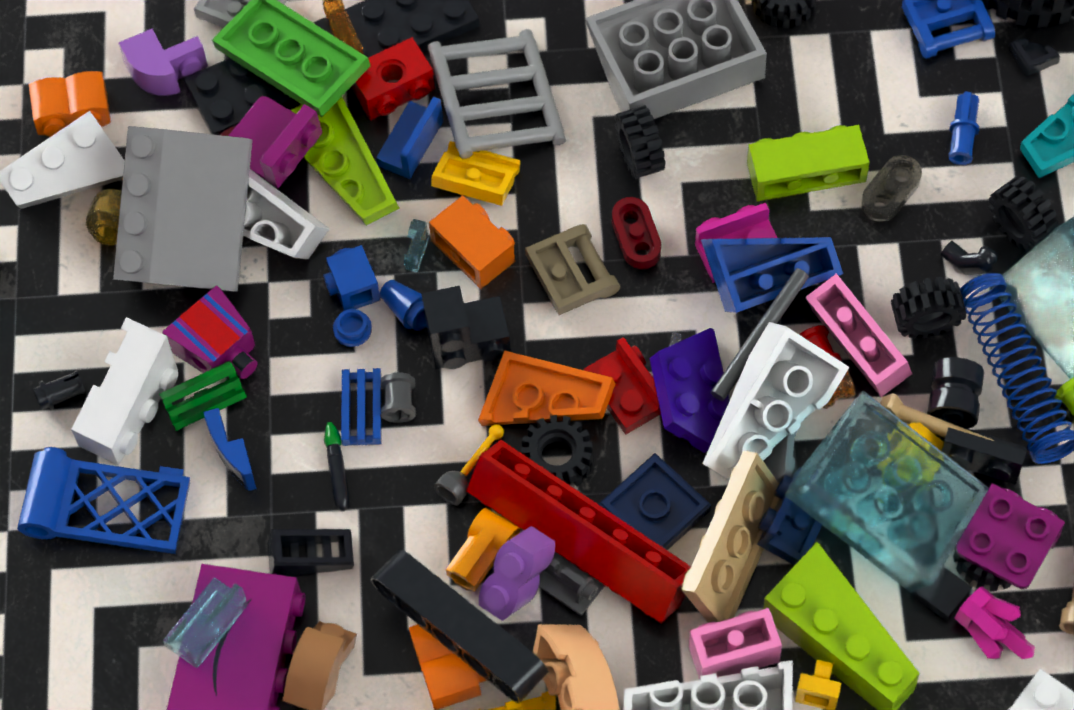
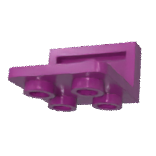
M262 96L250 108L229 136L253 139L250 169L279 189L323 132L317 111L304 104L295 114L269 97Z
M992 483L956 546V553L963 559L1017 588L1026 589L1033 581L1049 550L1055 547L1061 536L1065 521L1059 519L1052 511L1043 507H1037L1023 500L1016 492L1007 488H1001Z

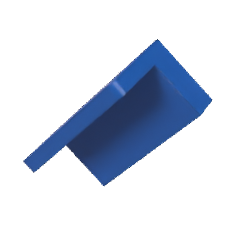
M433 97L428 107L412 101L408 102L376 157V163L379 167L411 179L443 123L441 99Z

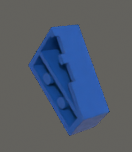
M831 237L701 239L725 312L737 313L775 299L796 268L805 271L809 276L801 289L828 280L836 273L838 276L843 274Z

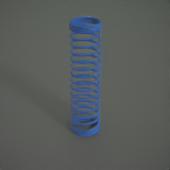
M999 273L980 275L966 282L960 288L966 312L969 314L968 322L973 324V332L979 335L977 338L978 343L983 346V354L988 356L987 362L993 367L992 374L998 377L997 385L1003 388L1002 396L1008 399L1007 407L1013 410L1012 418L1018 421L1017 429L1023 431L1022 440L1028 442L1027 451H1029L1032 461L1037 464H1046L1062 459L1074 451V431L1069 430L1072 427V422L1063 421L1067 411L1058 410L1062 401L1053 399L1057 390L1048 388L1052 379L1043 377L1047 372V368L1038 366L1042 361V357L1033 356L1037 347L1028 345L1032 340V336L1024 334L1027 329L1026 325L1018 324L1022 319V315L1014 313L1017 309V304L1009 302L1012 294L1004 292L1007 288V283L1003 275ZM995 286L993 289L989 290L988 292H986V293H984V294H982V295H979V296L974 297V296H975L976 294H978L979 292H981V291H983V290H985V289H987V288H989V287ZM974 291L968 298H965L968 294ZM999 296H1008V299L1002 304L986 311L974 312L979 306L988 304ZM1005 306H1013V309L1006 315L989 322L978 323L991 312ZM971 315H980L975 322L971 318ZM1009 317H1018L1017 321L1010 326L995 332L984 333L995 323ZM976 325L985 326L980 332L976 329ZM1023 327V330L1016 336L1005 341L989 344L999 334L1012 328ZM981 336H990L985 343L981 341ZM1019 338H1028L1018 348L1005 353L994 354L1007 343ZM986 346H996L990 354L986 352ZM1033 348V351L1024 358L999 365L1008 356L1020 350ZM991 357H1001L995 364L991 362ZM1038 359L1036 364L1024 371L1004 375L1011 368L1022 362ZM996 368H1005L1000 375L996 373ZM1043 370L1039 376L1028 382L1009 386L1013 381L1029 372ZM1001 378H1011L1005 386L1001 384ZM1048 381L1045 386L1032 393L1014 397L1019 391L1031 384ZM1006 389H1016L1010 396L1006 395ZM1053 391L1051 396L1039 403L1020 407L1024 402L1038 394ZM1022 399L1015 407L1011 405V400ZM1058 402L1057 406L1050 411L1025 418L1029 413L1043 405ZM1016 410H1027L1020 418L1015 413ZM1063 413L1062 417L1048 425L1030 429L1034 424L1048 416ZM1021 421H1032L1025 429L1020 424ZM1068 424L1064 430L1053 432L1041 439L1035 440L1047 430L1059 425ZM1026 432H1037L1030 440L1025 435ZM1069 440V441H1067L1066 443H1064V444H1062V445H1059V446H1057V447H1054V448H1051V449H1048V450H1044V449H1046V448H1048V447H1050V446H1052V445H1054V444H1057V443L1062 442V441Z

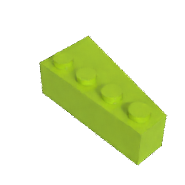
M816 542L764 598L763 609L769 608L776 628L816 661L818 659L833 663L832 674L875 709L897 710L915 690L920 673L820 544Z

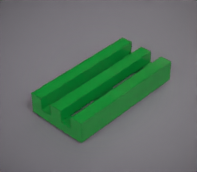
M231 361L159 394L176 431L205 418L204 411L219 408L220 411L247 398ZM227 376H228V378H229L228 380H226V381H224V382H222V383H220V384H218V385H216V386H214V387H212V388H209V389H208V388H205V389H203V390H200V389H202V388H204V387H206V386H208V385H210V384H213V383H215V382H217V381H219V380H221V379H223V378H225V377H227ZM193 392H196L194 393V396L178 404H172V402L177 401Z

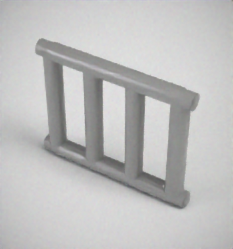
M523 30L516 37L441 46V43L436 41L428 45L430 59L460 158H469L476 151L552 141L554 145H562L566 142L562 123L531 30ZM523 50L528 66L451 76L447 60ZM533 80L537 96L460 107L456 90ZM542 110L547 126L469 137L464 121Z

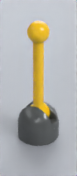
M494 424L489 428V436L460 472L455 470L446 472L435 483L434 489L443 500L457 506L468 493L466 491L468 487L466 476L478 462L479 456L488 450L495 440L503 437L504 429L501 425Z

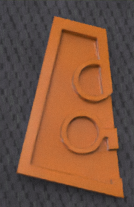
M504 350L478 421L481 426H492L494 424L537 423V420L544 418L545 422H550V415H557V422L563 421L564 416L570 417L571 421L603 419L616 383L612 377Z

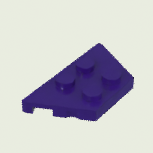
M712 328L666 347L649 358L664 429L679 438L688 440L693 447L703 453L709 450L730 401L729 394L724 401L716 399L711 394L712 389L724 373L715 331Z

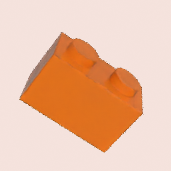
M462 195L429 222L431 241L482 289L515 262V242L506 229L503 227L498 229L489 221V216L478 203L472 204Z

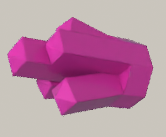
M979 587L959 608L954 619L968 630L988 659L1000 658L1003 647L998 641H1001L1022 660L1034 656L1035 647L1026 640L1024 634L1008 622L1015 621L1020 617L1019 606L996 598L984 587Z

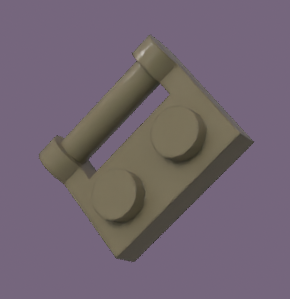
M585 224L577 225L525 248L526 257L558 315L600 297H611L621 287L616 277L610 275L590 240L592 235ZM569 247L578 248L596 281L590 284L586 282L568 249Z

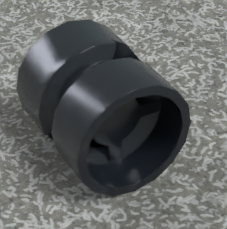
M947 357L935 362L931 382L933 391L930 393L927 414L967 429L977 425L980 410L978 396L982 392L985 372L983 367L972 360L959 357Z

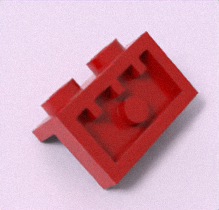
M622 337L616 341V350L583 370L614 379L616 384L607 409L626 435L661 415L654 378L645 367L646 361L637 346L631 347L625 338Z

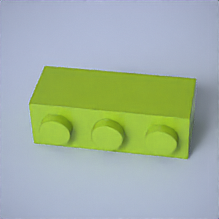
M838 125L826 131L815 133L799 132L792 137L775 140L765 138L756 143L748 144L747 167L756 201L867 182L870 162L859 125L848 127Z

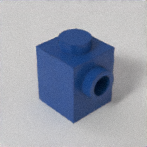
M362 245L355 248H343L334 253L333 256L326 258L329 271L323 274L326 287L330 296L338 295L344 311L347 309H359L381 301L378 282Z

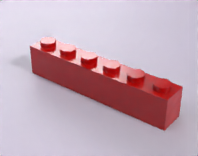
M503 440L498 441L479 456L466 491L480 500L482 504L492 508L519 528L526 530L532 526L554 540L555 552L660 623L681 606L685 597L681 588L684 584L685 574L691 568L690 565Z

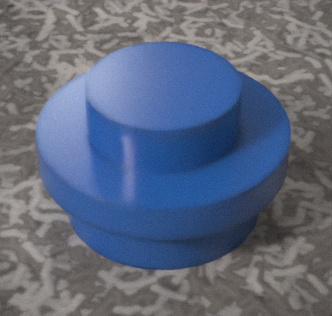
M347 309L335 319L333 331L338 342L345 346L355 347L369 339L372 333V325L365 313L357 309Z

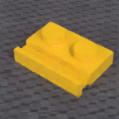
M450 141L447 151L443 153L432 174L431 186L503 206L514 183V178L520 171V160L485 150L473 152L471 157L462 159L455 142Z

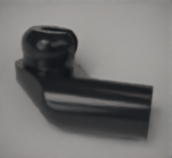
M950 241L940 254L966 275L987 274L993 269L992 265L998 261V255L988 246L981 247L978 253L969 254L954 241Z

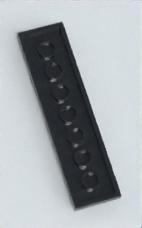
M364 0L313 22L368 58L413 37L420 50L424 51L428 49V45L432 42L443 43L480 26L479 18L468 0ZM231 58L184 78L185 85L210 133L213 135H220L230 127L238 125L250 108L262 96L269 97L287 109L301 104Z

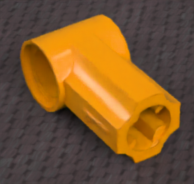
M483 508L469 528L468 539L446 568V574L460 587L475 592L493 567L495 557L501 546L518 535L520 528L488 508Z

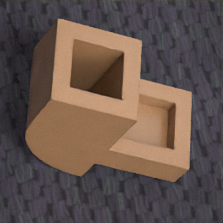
M321 621L317 623L314 629L307 627L293 654L282 701L307 710H324L335 695L340 666L355 647L357 633L345 630L340 625Z

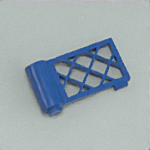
M46 447L43 451H38L34 454L17 529L22 534L37 539L63 537L176 554L190 486V477L183 476L184 470L160 466L159 472L72 460L64 450L56 447ZM80 473L97 475L103 483L85 496L77 486ZM124 480L136 481L142 490L126 501H123L113 488ZM164 485L180 487L178 498L165 507L160 504L153 492ZM109 491L118 503V506L100 517L90 502ZM76 494L79 500L73 503L74 496ZM148 497L158 511L142 522H139L129 508ZM84 506L95 519V521L84 528L68 526L70 515ZM175 510L174 517L172 520V518L169 516V513ZM124 512L134 527L123 534L112 533L105 523ZM161 518H164L171 528L169 541L152 539L145 529ZM100 527L103 531H96V529ZM140 533L142 537H137L135 535Z

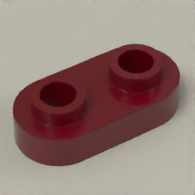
M626 197L619 200L612 209V225L626 262L634 268H651L657 264L661 257V240L649 207L643 200L636 197ZM628 218H634L635 220H637V222L629 224L626 223L625 220ZM638 250H646L648 254L638 255L636 252Z

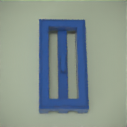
M373 368V372L357 369V372L350 373V369H342V446L382 444L381 368ZM366 382H373V435H366ZM351 383H357V436H351Z

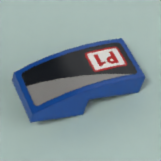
M219 408L204 411L211 440L222 462L234 478L248 491L256 489L243 438L228 442Z

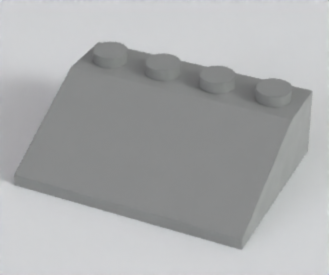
M634 0L586 18V25L621 112L645 105L655 119L765 78L767 53L738 0Z
M128 126L113 279L212 289L217 285L221 290L238 292L253 139Z

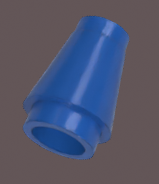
M395 280L386 282L380 290V298L384 300L405 328H413L416 331L424 329L426 323L421 293Z

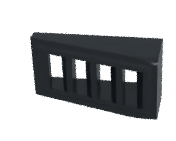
M272 529L268 540L270 574L296 576L353 569L351 529ZM338 542L339 557H332L331 543ZM316 544H322V557H316ZM299 546H305L306 557H299ZM282 548H289V557H283Z

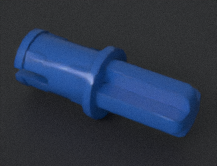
M964 92V94L957 97L955 118L949 127L952 133V140L948 157L949 161L958 165H967L972 162L974 137L979 133L980 128L976 123L979 97L971 92Z

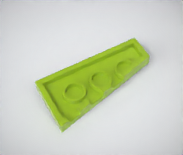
M341 97L323 117L318 115L323 133L303 158L365 225H368L398 210L399 206L343 97ZM300 105L290 111L297 114V112L301 109L303 105Z

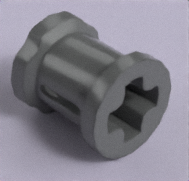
M395 372L384 375L381 378V387L385 390V405L381 408V417L384 420L402 423L413 420L416 417V408L412 405V390L415 388L416 383L415 378L410 374Z

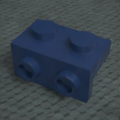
M801 467L791 477L786 474L784 475L774 493V496L779 498L775 508L769 507L758 525V529L763 532L757 545L794 566L812 547L835 500V497L803 480L807 471Z

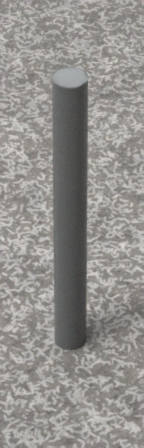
M796 268L712 389L711 394L716 399L724 401L741 376L750 353L768 323H778L809 278L805 271Z

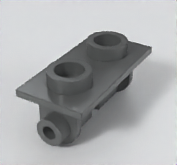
M554 552L550 565L539 574V587L580 616L583 615L605 587L600 581L581 571L576 565L557 552Z

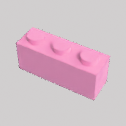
M837 273L805 297L812 312L827 327L832 337L880 397H883L912 375L908 361Z

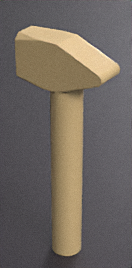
M894 393L882 397L876 412L879 420L889 424L898 425L900 421L908 424L920 422L932 433L944 438L946 437L948 427L992 440L905 406Z

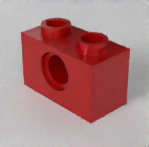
M413 37L369 57L371 66L350 87L368 118L372 120L380 115L391 114L397 107L409 101L424 98L430 91L435 90L432 67ZM391 80H398L397 82H394V83H389V82H388V81H391Z

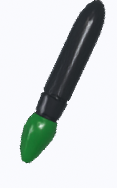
M328 422L325 428L324 444L327 448L333 497L337 508L344 512L349 505V491L340 447L341 436L336 426L332 422Z

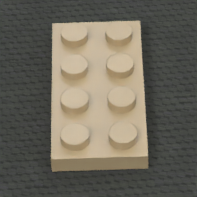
M743 451L737 465L732 469L728 486L722 499L716 505L715 515L707 533L700 541L699 550L694 562L684 577V584L681 590L708 623L734 618L764 548L757 545L763 532L758 529V525L769 507L774 509L779 500L778 497L774 496L779 483L756 452Z

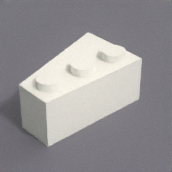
M127 317L121 327L127 333L117 354L109 351L105 359V363L111 365L100 387L92 386L71 429L79 447L117 465L120 464L125 454L129 455L134 450L138 442V434L144 424L150 423L155 417L158 410V402L161 399L159 394L173 388L178 378V369L167 336Z

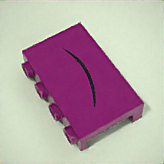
M201 564L166 710H280L279 707H276L278 694L284 693L288 674V669L284 668L287 654H294L297 642V631L293 630L296 616H302L305 606V593L300 591L296 577Z

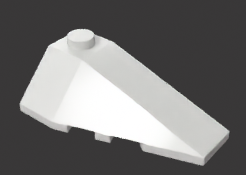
M769 322L747 359L703 461V465L730 481L732 469L737 465L743 451L756 452L764 461L781 440L788 434H794L801 427L800 423L813 411L816 409L820 410L830 401L849 367L790 328Z

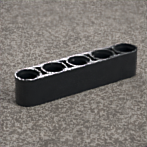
M399 549L371 578L372 584L387 600L512 701L521 703L548 674L545 664L532 651L406 551Z

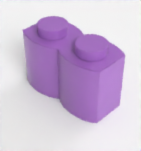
M530 526L504 543L495 557L494 573L484 581L480 589L479 606L503 621L528 604L537 593L540 582L539 574L550 565L553 559L555 541Z

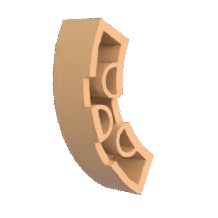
M538 624L533 653L548 669V674L543 680L549 694L557 695L561 710H620L608 663L598 642L581 625Z

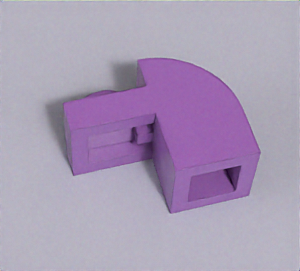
M153 29L119 42L124 63L134 82L144 91L154 95L165 96L179 93L180 88L177 80L208 67L204 48L198 36L163 50Z

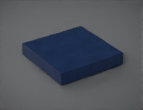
M656 453L598 504L666 550L711 511V504Z

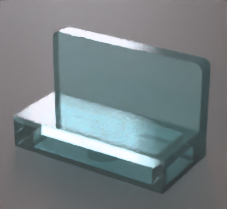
M214 577L164 638L165 647L198 668L248 606L243 588L237 584L229 588Z

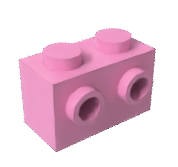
M769 608L744 612L735 618L721 622L705 623L696 629L690 630L689 650L699 680L700 676L715 673L717 677L741 673V669L756 666L762 668L780 662L782 643Z

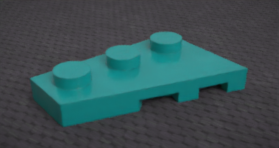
M1074 94L1068 98L1067 103L1059 111L1051 114L1021 143V152L1039 178L1074 163Z

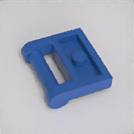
M903 0L902 9L918 40L919 49L924 59L936 56L938 51L981 39L982 41H987L995 38L994 25L982 0ZM970 19H974L976 23L974 26L933 37L930 32Z

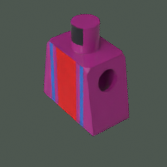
M217 285L162 331V334L168 338L172 353L202 373L231 361L236 374L241 379H245L255 371L258 362L248 354L255 346L251 329Z

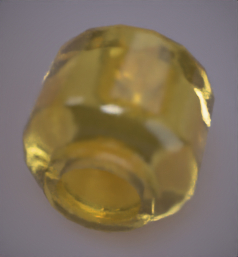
M109 189L97 193L91 202L86 216V227L93 238L101 244L108 246L117 245L121 190Z

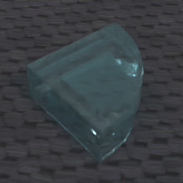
M413 219L407 235L412 240L407 255L404 254L405 270L418 272L429 239L427 223Z

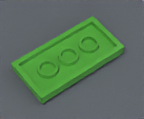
M251 0L212 39L217 50L297 102L314 109L321 117L371 66L368 57L277 0Z

